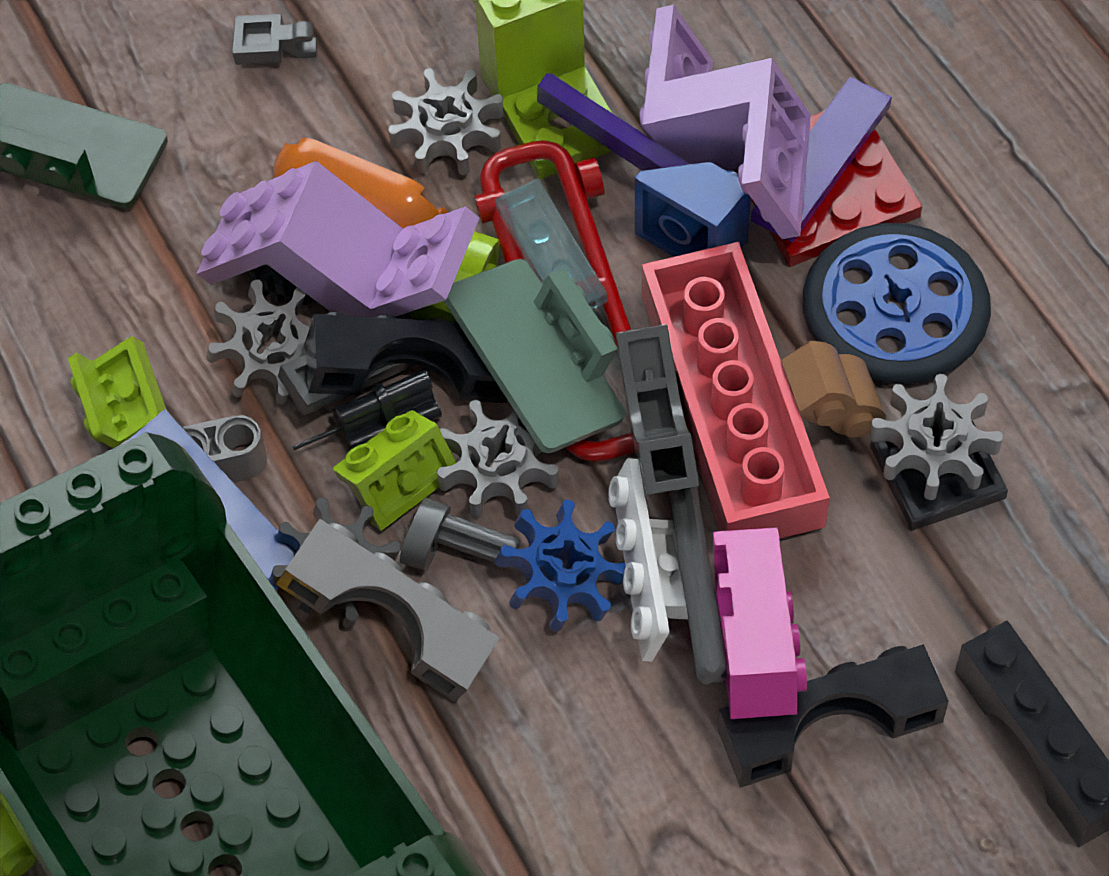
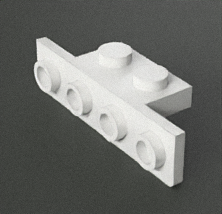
M627 458L618 476H614L611 479L608 496L610 506L616 508L618 520L616 545L619 550H623L626 567L623 576V586L625 593L631 595L633 606L631 633L633 638L639 641L642 661L652 662L669 634L667 618L688 619L673 520L649 519L639 460Z

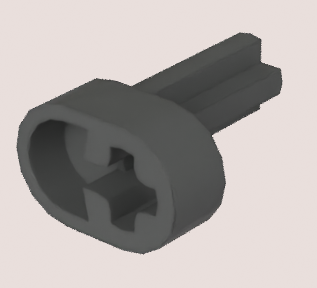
M424 498L404 540L400 554V563L425 572L430 567L439 544L495 563V558L502 546L509 545L518 549L521 540L450 515L451 506Z

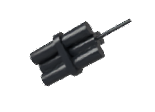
M422 370L385 387L379 383L367 388L368 394L332 409L338 424L337 427L292 446L293 450L295 451L341 430L346 436L350 449H353L358 445L365 444L384 430L393 418L410 410H414L431 421L442 417L440 407L434 399L433 386L426 370Z

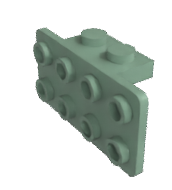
M516 259L453 283L447 299L444 300L445 304L541 451L553 453L619 425L626 415L625 408L603 377L604 372L618 351V347L614 343L610 330L600 322L588 304L582 288L574 283L565 268L548 274L542 285L530 265L525 260Z

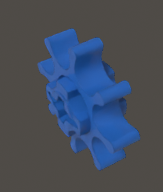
M565 500L556 514L558 525L555 527L542 526L536 521L531 510H522L514 527L525 535L529 547L526 549H516L509 545H504L495 558V564L498 567L517 568L526 577L527 584L515 590L509 600V605L513 609H518L530 597L545 599L552 608L553 616L550 628L553 631L561 630L569 617L567 604L569 603L583 604L588 608L595 621H601L611 608V603L600 595L596 582L606 580L619 585L623 581L626 567L625 563L606 561L598 550V546L606 543L614 532V524L607 521L594 533L580 531L572 521V513L575 507V503L572 500Z

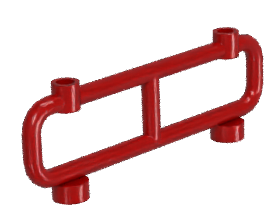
M547 140L531 141L493 154L484 163L480 174L483 193L474 195V200L481 223L490 221L493 223L505 263L516 259H525L510 216L504 190L499 182L500 174L510 167L535 160H549L556 167L593 277L592 280L577 283L576 285L582 288L587 301L600 298L617 346L615 332L631 330L587 201L588 199L605 195L601 172L595 157L574 163V160L564 147ZM632 432L597 442L583 439L567 446L568 451L576 457L590 462L607 461L635 453Z

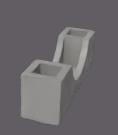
M319 519L276 585L320 614L335 605L355 600L376 603L388 609L402 622L409 634L413 651L411 674L456 702L468 690L500 637L490 631L489 624L480 616L467 611L462 613L445 602L446 597L436 587L425 582L417 583L401 573L399 564L389 556L378 552L373 554L357 544L356 537L345 527L336 523L327 524Z

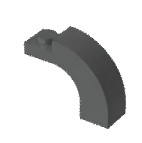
M661 324L615 332L630 427L645 493L649 495L699 486L691 433L686 427L678 391L668 325Z

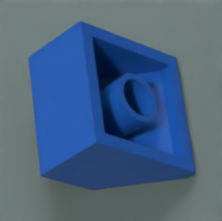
M712 162L640 171L635 177V234L673 257L739 242L742 249L748 241L751 197L742 191L736 172L731 170L725 171Z

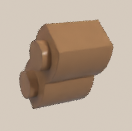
M809 341L781 360L800 415L805 420L821 426H830L836 433L856 438L870 433L874 418H886L867 365L860 357L838 354L834 346L825 342Z

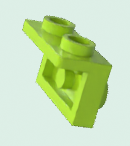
M130 336L93 361L77 352L68 357L73 374L70 380L71 385L77 396L81 399L86 414L84 425L89 435L96 442L115 448L124 441L129 440L164 409L166 410L144 343L139 339Z

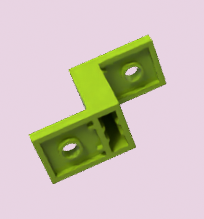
M472 0L476 11L481 77L492 96L500 94L503 97V117L518 144L541 140L558 143L569 152L574 163L593 157L597 158L612 152L573 125L564 129L552 126L550 122L559 116L537 102L538 85L547 73H551L611 112L585 67L583 0ZM541 159L529 162L538 180L557 173L555 165L549 160Z

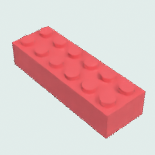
M739 242L642 264V299L651 326L668 325L684 420L688 431L691 433L695 460L718 530L730 531L778 527L780 539L825 528L830 497Z

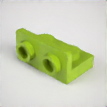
M410 410L389 421L384 430L365 444L351 449L345 459L335 465L333 470L337 478L352 488L361 507H372L374 513L370 523L382 531L438 489L437 470L440 467L452 466L456 461L438 425L414 410Z

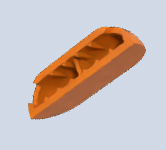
M302 137L298 144L290 145L286 142L274 163L273 179L283 175L289 169H298L314 161L319 162L403 229L409 225L414 226L430 220L439 214L448 213L445 207L438 208L437 210L427 199L420 195L425 187L418 182L314 139Z

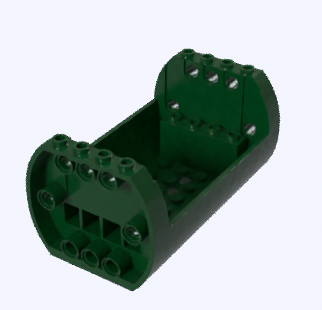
M146 432L0 503V802L46 876H210L211 871L216 866L225 863L236 866L241 871L240 876H486L461 839L452 833L445 832L233 531L227 522L225 507L221 498L185 448L164 436ZM138 737H148L157 743L156 749L145 756L132 754L127 749V746ZM168 778L177 779L185 786L183 792L173 798L159 796L154 791V788L160 781ZM192 821H204L212 827L211 835L201 841H191L182 834V829L185 825Z

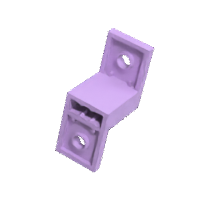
M670 5L657 8L654 29L651 30L649 36L651 56L649 68L645 70V103L640 109V123L645 134L650 135L655 142L689 164L712 162L725 171L739 168L738 178L741 189L753 199L760 209L762 218L766 222L769 221L781 239L800 236L810 113L773 58L712 71V58L676 7Z
M314 161L298 169H289L283 175L272 180L261 181L255 187L241 193L235 192L230 195L220 209L222 219L216 232L207 239L202 248L201 254L204 258L196 274L212 285L267 264L330 312H340L347 316L377 317L380 315L396 317L447 299L479 217L465 206L446 214H439L430 220L414 226L409 225L403 229L319 162Z

